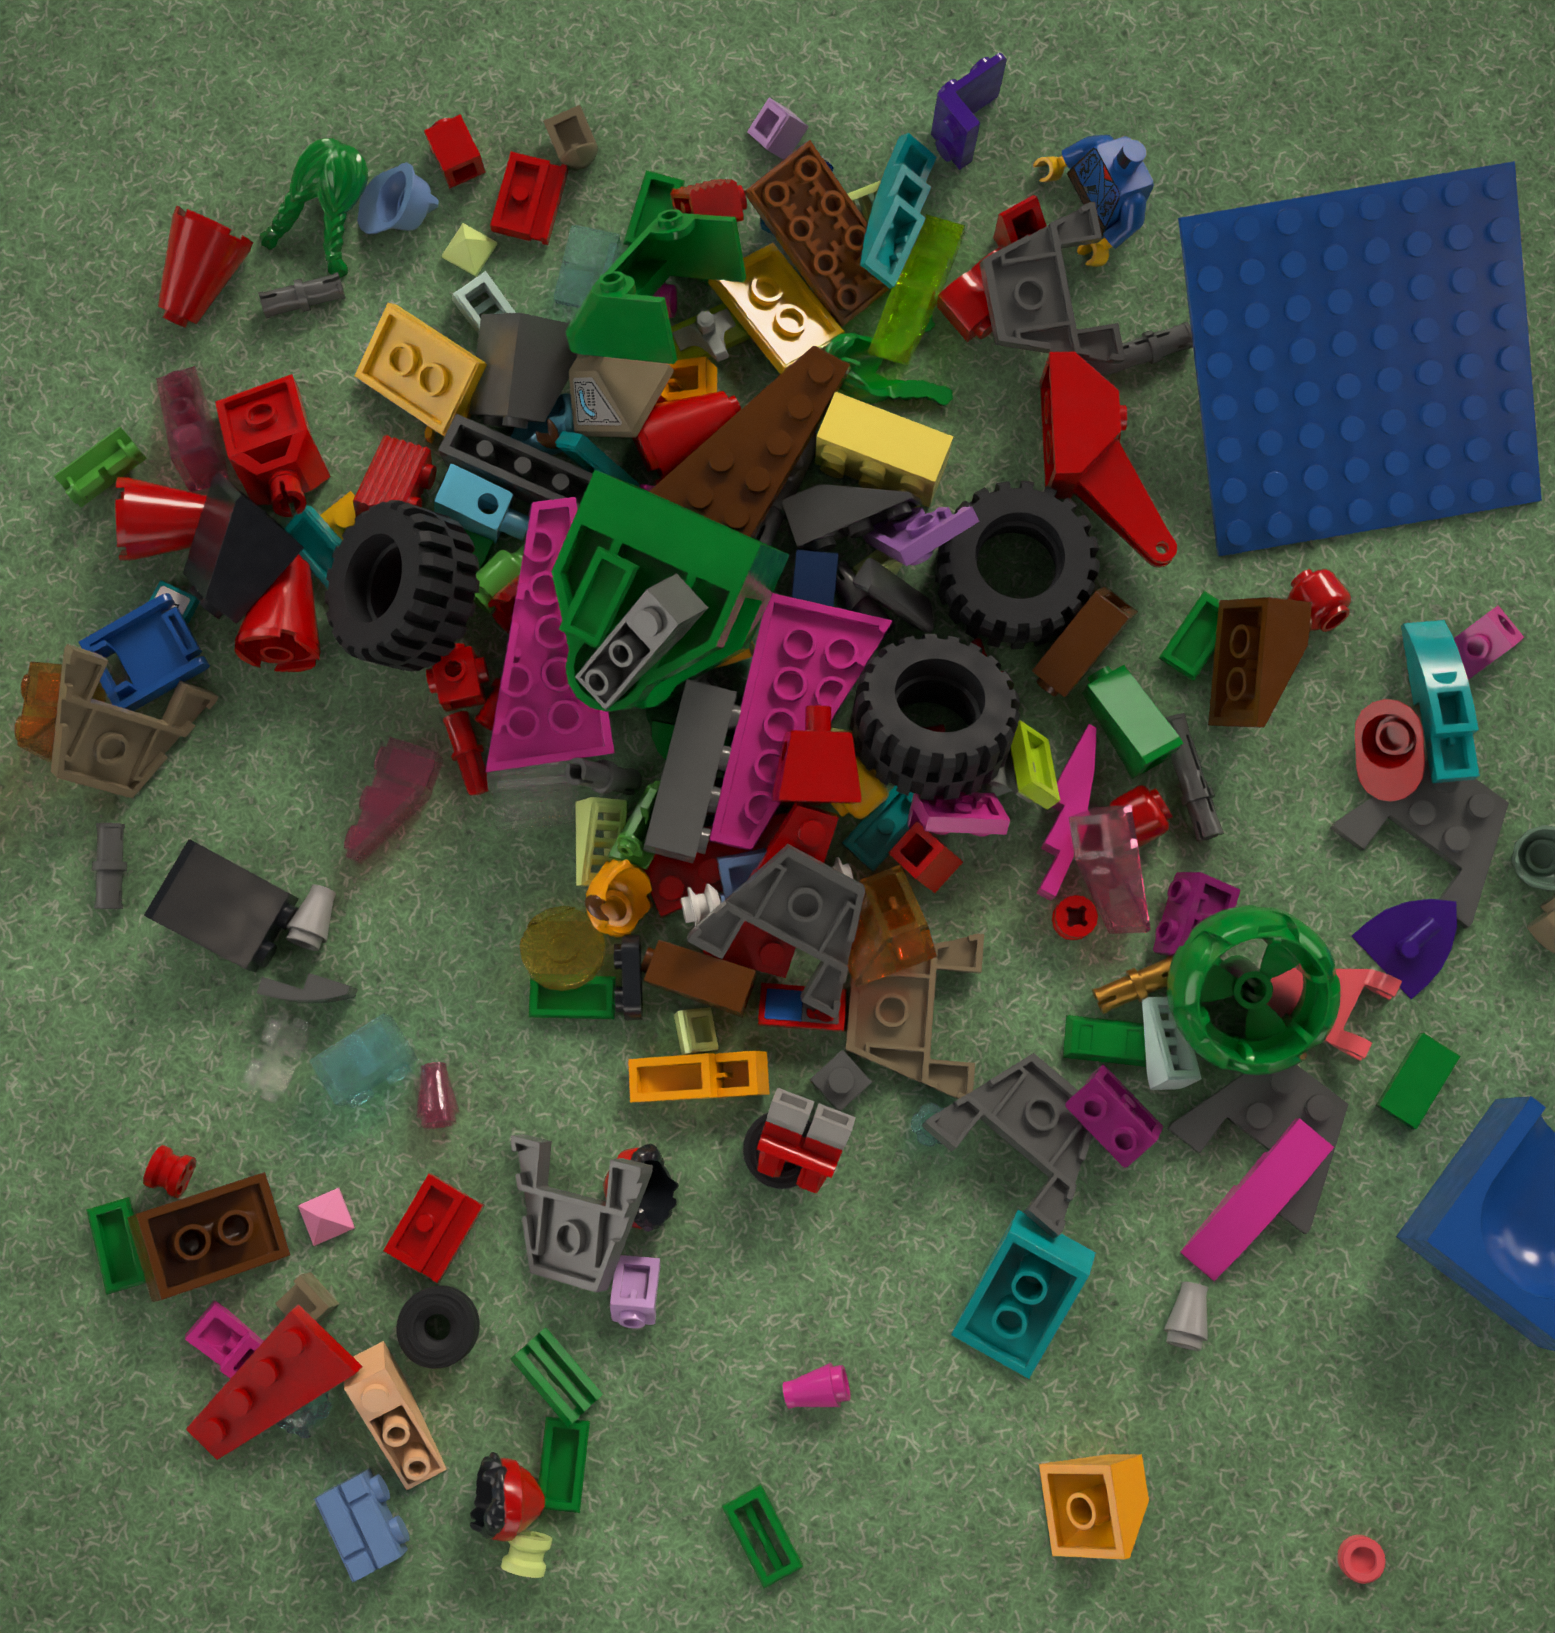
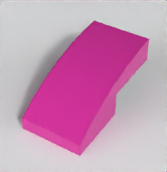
M216 1300L211 1303L185 1334V1340L219 1364L220 1372L230 1379L263 1343L259 1336Z

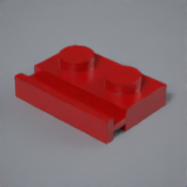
M511 151L492 216L491 231L527 241L533 239L541 241L543 245H549L568 176V166L565 164H561V166L550 164L549 160Z
M429 1173L383 1251L419 1273L428 1276L434 1282L439 1283L485 1205Z

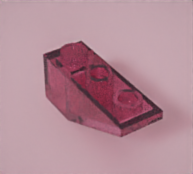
M196 367L173 371L165 376L156 378L171 460L189 492L194 493L209 488L212 478L218 472L230 481L225 456Z
M393 737L389 738L386 747L381 746L374 761V770H377L372 786L367 785L364 788L360 798L359 809L362 810L358 824L357 826L352 825L345 838L344 848L347 849V858L353 862L363 864L430 799L444 759L438 752Z
M1132 805L1093 807L1068 817L1076 863L1108 933H1147L1151 931Z

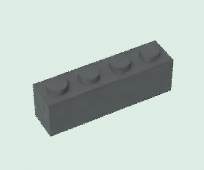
M458 414L455 415L438 449L446 467L449 468L452 463L510 491L514 497L530 504L538 501L576 497L578 509L593 475L586 470Z
M689 679L686 680L643 851L689 863L694 862L696 853L705 854L711 829L703 827L707 811L715 813L721 788L713 786L717 770L726 771L731 747L724 745L727 729L736 730L741 712V706L734 705L737 692Z

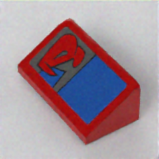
M761 983L758 1026L844 1032L847 989H842L840 1010L835 1019L801 1001L800 995L806 986Z

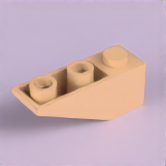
M382 1341L353 1356L363 1367L344 1381V1390L405 1489L409 1490L447 1470L406 1379L385 1342Z

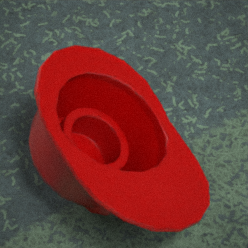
M1382 699L1372 702L1361 711L1355 722L1356 770L1359 782L1367 793L1378 800L1392 802L1405 799L1416 791L1424 775V735L1420 719L1410 706L1399 700Z

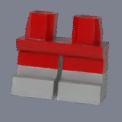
M777 1088L757 1146V1150L761 1151L757 1170L771 1177H780L785 1161L802 1167L796 1184L802 1189L818 1193L826 1178H832L852 1132L856 1117L819 1103L807 1136L803 1138L802 1134L814 1101Z

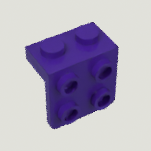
M998 53L992 58L984 57L971 68L970 73L958 81L956 79L948 81L937 93L931 135L936 140L935 145L940 156L946 162L952 160L959 170L973 160L980 122L974 116V113L999 96L1007 62L1002 53Z

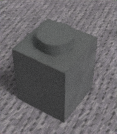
M843 1050L810 1079V1082L838 1111L844 1109L872 1083Z

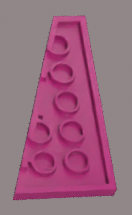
M576 497L538 501L531 504L485 773L566 761L576 757L587 758L615 753L609 713L587 706L576 697L568 684L565 666L569 648L565 633L559 630L562 617L551 571L577 513Z
M772 594L762 616L740 708L741 712L709 839L710 842L749 851L753 850L782 803L773 802L772 793L785 732L791 730L805 731V707L810 705L831 706L832 722L863 672L865 665L871 659L892 625L893 620Z

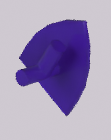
M1438 899L1407 901L1383 910L1367 921L1352 937L1386 974L1402 981L1400 985L1401 990L1412 999L1439 973L1452 950L1457 928L1456 901Z

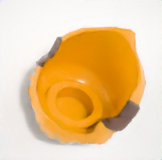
M614 859L610 862L606 861L590 883L584 901L588 917L593 926L598 931L615 936L616 938L630 935L639 920L653 907L648 895L653 891L649 876L642 868L631 864L627 859L623 861Z

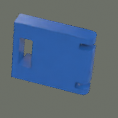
M169 593L154 598L78 642L82 649L100 654L104 658L116 653L133 684L126 680L116 686L107 667L105 668L100 683L112 705L135 711L177 687L179 680L186 682L209 668L210 665L206 657H197L202 653V650L179 609L174 607L163 613L175 604Z

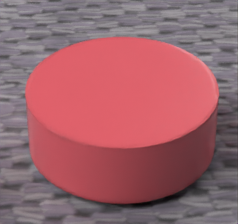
M1353 1535L1345 1539L1339 1547L1337 1555L1339 1567L1351 1580L1361 1584L1371 1583L1377 1580L1383 1573L1385 1554L1381 1546L1370 1537Z

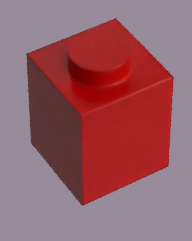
M461 114L453 118L440 119L432 127L424 130L430 150L449 189L486 173L481 155Z
M918 821L888 852L916 880L934 893L939 890L963 863L933 833L925 831Z

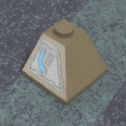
M577 354V358L569 370L574 432L583 434L586 437H637L674 370L666 363Z

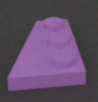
M915 507L911 509L913 513L909 517L895 522H889L886 519L873 525L874 531L862 537L867 544L905 566L918 565L928 560L933 555L932 551L975 525L979 522V519L973 507H962L956 514H952L949 507H939L932 513L925 514L922 507Z

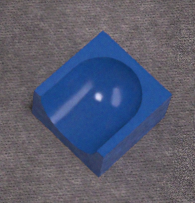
M1532 1096L1495 1099L1396 1237L1539 1348L1555 1351V1132L1547 1125L1541 1115L1546 1107Z

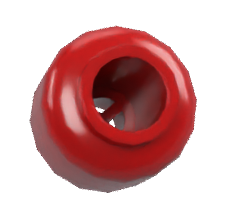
M1308 569L1298 574L1291 582L1292 590L1287 597L1288 600L1312 602L1311 630L1321 629L1322 632H1328L1339 626L1349 616L1350 610L1348 607L1351 603V595L1333 572L1327 569L1312 572V570Z
M1138 785L1110 802L1109 809L1112 817L1106 820V823L1118 843L1126 839L1132 847L1140 848L1165 834L1169 829L1167 820L1173 816L1156 788L1149 790L1144 785Z

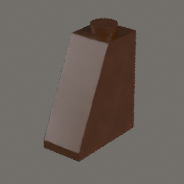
M1107 586L1095 591L1032 670L1039 677L1036 680L1037 684L1052 696L1056 697L1058 693L1063 697L1069 695L1138 611Z
M658 940L655 949L648 947L640 968L641 972L646 973L644 978L646 984L743 1018L757 979L755 970L662 940Z

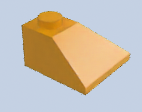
M1107 1454L1039 1464L1052 1556L1123 1560L1130 1558L1149 1502L1142 1454Z

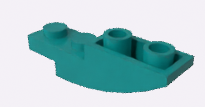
M1445 620L1403 623L1401 631L1413 706H1420L1432 783L1475 780L1480 774L1473 734L1479 728L1469 682L1454 638Z

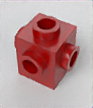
M455 643L456 647L449 655L441 656L440 662L432 665V668L426 669L431 694H438L439 704L446 712L482 705L487 701L483 686L484 682L490 681L486 660L484 657L478 658L472 646L465 647L462 643Z

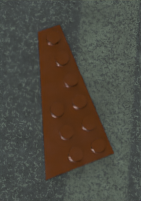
M813 345L649 492L754 538L827 412L834 393L839 391L851 370L850 364Z

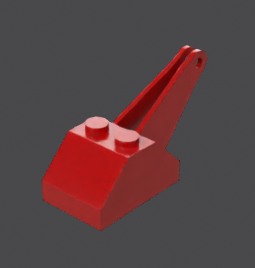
M1075 351L1049 352L1040 379L1045 487L1049 486L1058 490L1055 495L1057 499L1071 498L1075 494L1147 563L1157 568L1167 566L1177 553V543L1167 529L1120 444L1121 431H1126L1127 407L1126 405H1120L1119 390ZM1156 548H1162L1165 553H1159Z

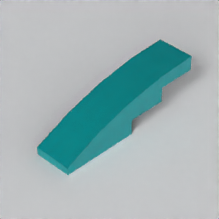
M910 133L899 136L885 168L870 213L860 262L864 269L888 288L895 287L926 219L920 212L931 190V186L926 183V180L937 158Z

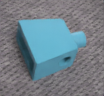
M452 463L450 464L434 500L435 512L451 517L452 520L458 521L464 529L489 538L494 543H497L501 532L523 541L529 522V516L512 509L513 494L510 491ZM491 509L494 513L484 514L481 510Z

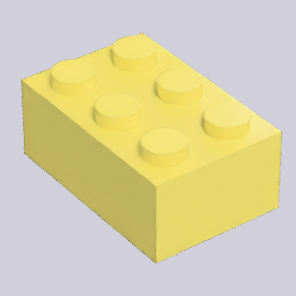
M835 392L816 436L815 464L820 465L821 471L831 477L843 478L846 475L859 480V485L862 488L911 492L921 499L922 505L930 507L948 462L953 436Z

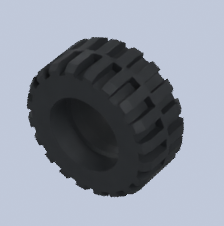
M1009 481L996 483L993 492L989 493L988 489L984 487L973 494L970 503L963 501L956 508L954 514L962 507H973L979 522L939 546L936 556L935 582H938L940 586L938 595L942 605L948 604L950 608L949 617L955 624L962 621L967 626L965 633L976 639L980 634L989 638L987 645L999 648L1001 642L1011 643V650L1024 649L1026 643L1033 642L1034 646L1037 647L1047 643L1050 636L1054 634L1057 637L1060 636L1089 600L1095 587V579L1099 574L1100 561L1095 558L1099 546L1097 537H1090L1088 534L1092 525L1086 515L1078 518L1074 514L1077 505L1070 498H1066L1064 502L1055 498L1058 490L1049 486L1045 487L1044 492L1034 490V482L1021 481L1019 488H1011ZM1004 533H1020L1036 539L1048 550L1054 561L1055 575L1052 584L1044 593L1025 599L1010 598L996 592L983 580L977 568V557L983 544L990 538Z
M400 500L381 502L369 507V511L360 513L354 519V526L347 527L342 535L343 541L341 545L336 546L332 557L335 559L332 569L328 568L326 578L329 581L328 590L325 591V603L329 606L326 616L329 625L334 628L331 632L345 652L352 657L403 671H420L440 662L441 656L449 655L456 647L454 642L457 639L463 638L468 629L466 622L469 616L473 617L476 607L473 604L475 593H479L480 581L476 579V572L480 570L479 562L476 555L473 554L476 549L472 540L458 521L452 520L449 516Z
M924 634L922 639L918 640L911 636L899 640L897 647L892 643L879 650L878 656L872 657L865 665L856 690L850 718V730L852 731L855 751L861 753L860 761L867 770L871 771L874 769L876 771L875 778L886 786L891 783L897 786V792L909 796L910 792L920 794V799L934 800L935 796H943L944 800L959 798L962 791L965 795H970L981 790L982 783H990L998 775L999 769L1004 766L1020 718L1018 712L1020 707L1019 696L1013 690L1014 682L1006 671H1000L1002 665L992 655L989 657L984 656L982 648L973 643L967 646L959 643L960 638L948 636L947 639H938L937 634ZM917 702L940 704L956 712L966 722L968 727L955 732L931 731L913 723L903 714L900 708Z

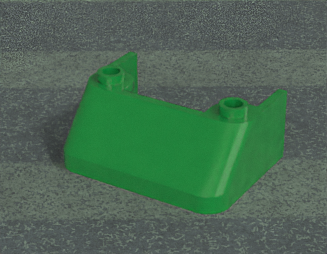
M676 209L665 210L659 213L657 219L641 233L592 286L566 329L569 349L573 353L581 355L674 364L678 359L665 297H655L653 295L670 276L744 282L746 272L736 217L686 214Z

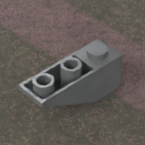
M823 484L815 485L781 500L797 547L806 551L827 552L837 546L835 541L849 535L851 538L865 536L874 531L873 525L886 519L889 522L905 519L913 513L912 508L922 505L921 499L911 492Z
M678 574L648 588L577 673L576 679L605 710L609 709L683 638L708 607Z

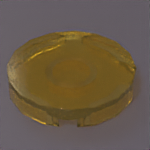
M570 906L548 908L534 916L528 923L519 945L523 966L530 977L545 988L559 991L579 988L592 980L603 966L606 954L603 933L593 926L588 913L575 910V907Z

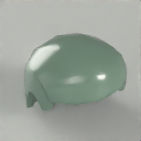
M1542 825L1529 829L1514 843L1512 864L1520 879L1530 887L1545 891L1555 890V827ZM1531 861L1535 862L1536 864H1538V865H1540V866H1542V867H1544V868H1537V867H1535V866L1531 863Z

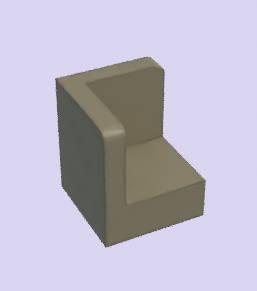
M311 1272L300 1274L294 1280L295 1285L275 1303L285 1316L299 1304L318 1324L339 1305L337 1300Z

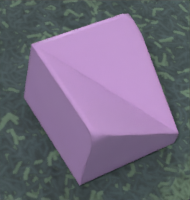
M769 97L747 133L765 149L784 160L793 152L809 126L786 107Z

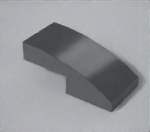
M309 973L303 989L262 977L257 994L284 1001L313 1004L350 999L356 996L358 989Z

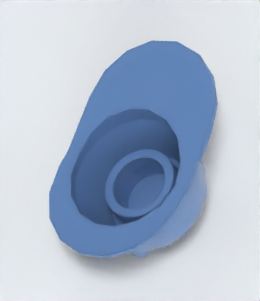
M405 162L380 173L366 186L360 198L357 222L360 229L366 234H377L390 228L405 231L415 230L422 224L426 215L438 207L439 200L431 195L429 184L414 173L413 166Z

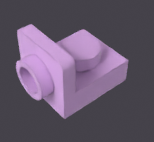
M620 1256L614 1272L610 1299L612 1321L619 1322L620 1325L627 1328H642L645 1324H655L656 1299L661 1266L660 1258Z

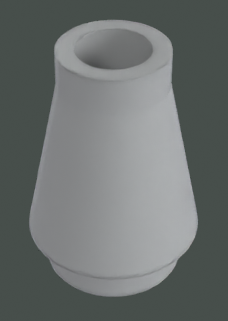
M313 884L309 894L286 926L289 930L286 939L299 947L319 951L321 944L327 942L336 892L327 887Z
M1182 1282L1179 1295L1164 1328V1331L1168 1333L1166 1343L1188 1350L1201 1351L1203 1341H1208V1287L1192 1282Z

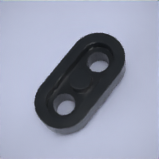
M640 934L622 936V944H614L615 970L622 969L623 986L615 987L616 1012H624L625 1021L643 1020Z

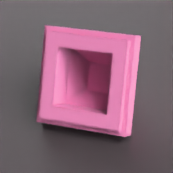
M340 1188L298 1205L313 1246L355 1229Z

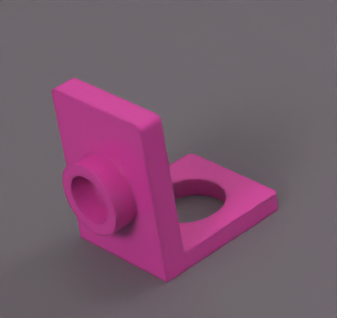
M1498 605L1454 638L1468 680L1524 638Z

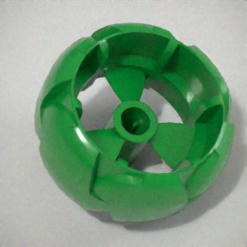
M1237 906L1217 912L1198 923L1191 930L1185 944L1177 948L1170 964L1167 978L1168 1005L1181 1035L1201 1057L1211 1064L1224 1070L1227 1068L1242 1074L1265 1075L1277 1073L1304 1061L1307 1057L1306 1051L1323 1043L1329 1035L1336 1021L1340 1006V979L1336 975L1335 960L1325 942L1301 920L1273 907ZM1251 939H1262L1268 944L1260 969L1244 956L1235 955L1228 957L1224 961L1220 958L1232 947ZM1297 967V970L1303 976L1301 996L1290 1015L1285 1013L1280 1017L1267 1004L1273 994V985L1270 979ZM1232 996L1242 1007L1248 1009L1245 1027L1246 1039H1243L1236 1033L1229 1032L1225 1034L1218 1030L1210 1022L1209 1013L1202 1005V1002H1211Z

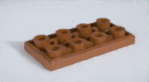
M811 140L805 142L744 190L746 197L840 327L846 325L890 289L860 265L868 223ZM902 273L900 274L897 283L904 278V275Z

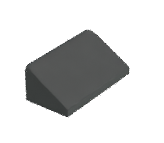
M873 558L866 559L853 579V585L911 626L925 633H931L934 629L930 600Z

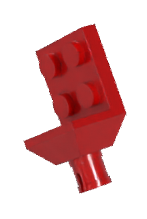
M293 374L215 401L228 459L249 498L257 505H272L274 512L282 517H293L290 503L294 502L297 514L302 513L307 504L304 493L312 491L331 476L312 437L300 391Z

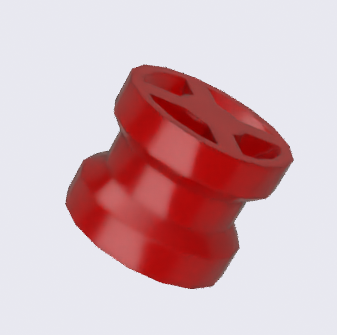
M1073 895L1066 897L1052 912L1051 921L1053 929L1060 937L1066 940L1075 941L1084 938L1097 925L1098 913L1095 905L1084 896Z
M161 1145L154 1152L147 1165L143 1177L144 1186L152 1189L157 1187L164 1188L169 1196L179 1198L186 1190L195 1170L196 1158L190 1155L180 1157L173 1153L172 1148Z

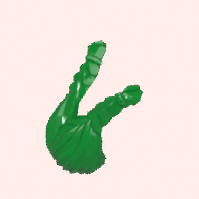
M334 138L318 139L308 145L299 156L293 171L290 190L285 195V201L281 203L278 214L274 217L272 225L266 231L260 233L261 246L267 247L268 250L275 248L278 240L293 227L295 221L299 218L305 202L317 197L324 211L323 222L325 230L323 248L326 254L325 259L327 261L328 273L333 275L338 272L340 278L347 275L348 267L343 261L341 253L344 243L342 237L345 230L343 225L347 212L353 208L364 193L369 180L366 162L358 150Z
M923 313L917 316L915 322L909 327L900 329L895 334H888L882 339H872L871 337L857 335L856 333L839 334L832 339L826 346L825 351L847 362L851 367L838 393L867 404H875L888 398L892 400L901 398L905 401L914 398L917 401L925 397L927 400H933L940 406L949 404L953 400V391L947 386L936 385L924 380H887L876 373L883 359L897 355L903 349L908 348L923 333H928L935 327L933 315Z

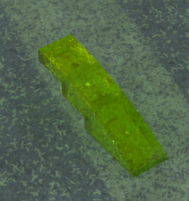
M926 214V219L915 246L913 245L895 287L891 288L868 351L870 355L908 366L937 305L938 295L944 288L965 235V225Z

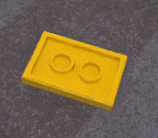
M774 243L743 258L746 272L744 282L711 279L708 281V284L780 374L813 345L825 351L826 346L832 339L839 334H845L844 330Z
M387 303L354 376L445 437L455 415L463 416L487 363L398 305Z

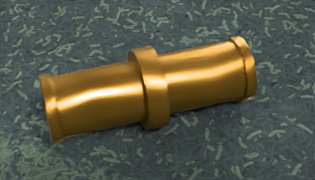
M1170 955L1166 959L1138 971L1132 968L1126 971L1127 976L1092 989L1095 999L1097 998L1099 1001L1097 1004L1102 1014H1106L1108 1011L1135 999L1142 1002L1143 999L1148 997L1149 993L1166 987L1173 957Z

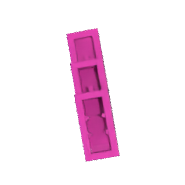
M1090 724L1081 735L1057 780L1060 801L1051 808L1059 811V814L1040 848L1055 856L1036 894L1049 901L1056 897L1068 871L1087 816L1095 772L1097 730L1096 727Z
M1295 1118L1269 1152H1264L1239 1184L1234 1185L1182 1248L1180 1253L1211 1280L1215 1281L1276 1217L1334 1147L1303 1120Z

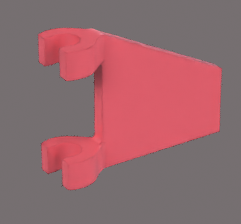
M1293 968L1270 979L1273 985V994L1267 1004L1280 1017L1285 1013L1290 1015L1301 996L1303 976L1297 968ZM1336 969V975L1340 979V1006L1334 1026L1324 1042L1361 1061L1362 1058L1365 1059L1372 1042L1356 1034L1344 1031V1026L1363 987L1391 1000L1392 997L1396 996L1402 981L1374 969Z

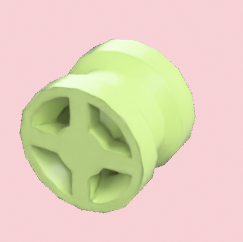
M525 1529L512 1541H508L510 1544L509 1552L502 1558L501 1568L519 1576L531 1578L544 1577L546 1564L543 1559L545 1552L551 1548L552 1538L546 1534Z

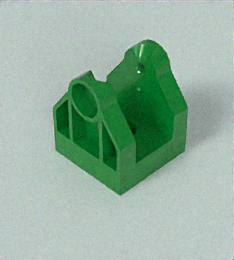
M594 470L551 571L562 621L598 546L640 566L606 638L648 588L675 574L681 577L708 609L683 638L607 710L596 701L575 677L597 649L565 633L569 648L565 666L569 686L576 697L587 706L606 712L631 709L633 707L648 709L665 705L676 698L682 687L686 684L687 679L694 680L749 648L789 554L645 489Z

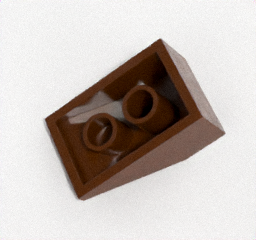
M1272 597L1219 600L1208 726L1264 728L1308 646L1309 633L1312 627V602Z
M265 1172L152 1208L127 1218L152 1302L161 1301L290 1256Z

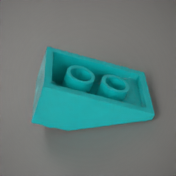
M1017 1210L951 1335L1029 1379L1088 1279L1096 1252L1063 1234L1053 1239L1022 1211Z

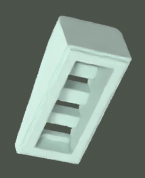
M486 271L452 295V301L478 334L481 321L479 315L496 304L500 309L494 314L516 313ZM486 292L489 298L473 308L470 302Z
M1147 997L1143 999L1146 1068L1150 1090H1176L1201 1080L1195 1051L1177 1029L1169 1009L1167 997ZM1160 1014H1168L1169 1020H1161ZM1165 1032H1170V1037H1166Z

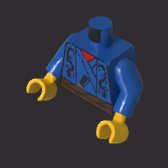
M1110 135L1088 136L1062 150V156L1040 157L1033 164V167L1049 165V174L1041 178L1040 182L1059 180L1064 173V168L1068 166L1070 170L1067 172V175L1082 204L1095 202L1103 239L1098 243L1078 247L1077 253L1079 255H1086L1093 251L1092 258L1085 263L1087 266H1103L1108 261L1109 249L1111 247L1115 249L1119 247L1144 224L1146 202L1154 184L1143 162L1146 157L1144 145L1137 140H1131L1127 136L1115 140Z

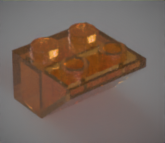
M30 662L28 674L23 676L21 683V694L24 703L22 716H18L15 723V737L18 741V747L47 762H52L62 664ZM99 681L92 699L106 702L107 694Z
M901 865L861 879L859 882L864 885L865 893L855 940L852 942L847 965L855 987L936 958L937 954L928 923Z

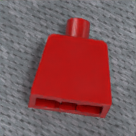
M806 706L805 731L791 730L785 732L772 793L773 802L861 803V789L853 736L851 732L831 731V706Z

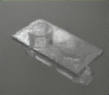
M283 1011L279 1012L277 1019L269 1018L260 1039L266 1043L259 1059L253 1057L250 1060L243 1077V1082L248 1083L245 1091L255 1097L258 1088L262 1089L260 1098L272 1103H276L279 1096L284 1097L295 1068L280 1062L283 1055L299 1061L311 1035V1032L308 1031L310 1022L294 1017L292 1024H289L287 1021L290 1015Z

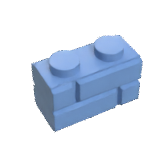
M370 1468L314 1498L352 1582L395 1561L408 1550L405 1542L409 1541L406 1525L399 1515L393 1518L385 1502L390 1499L388 1487L381 1475L373 1476Z

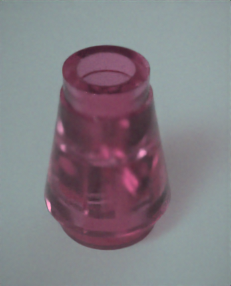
M433 1062L421 1065L416 1117L421 1119V1127L436 1129L456 1124V1114L460 1111L446 1063Z

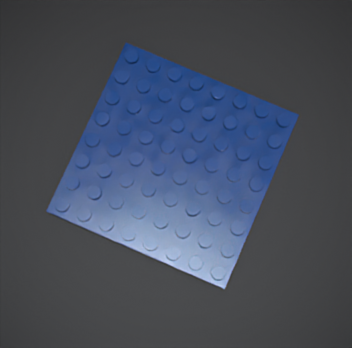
M1515 161L1178 218L1218 556L1542 501Z

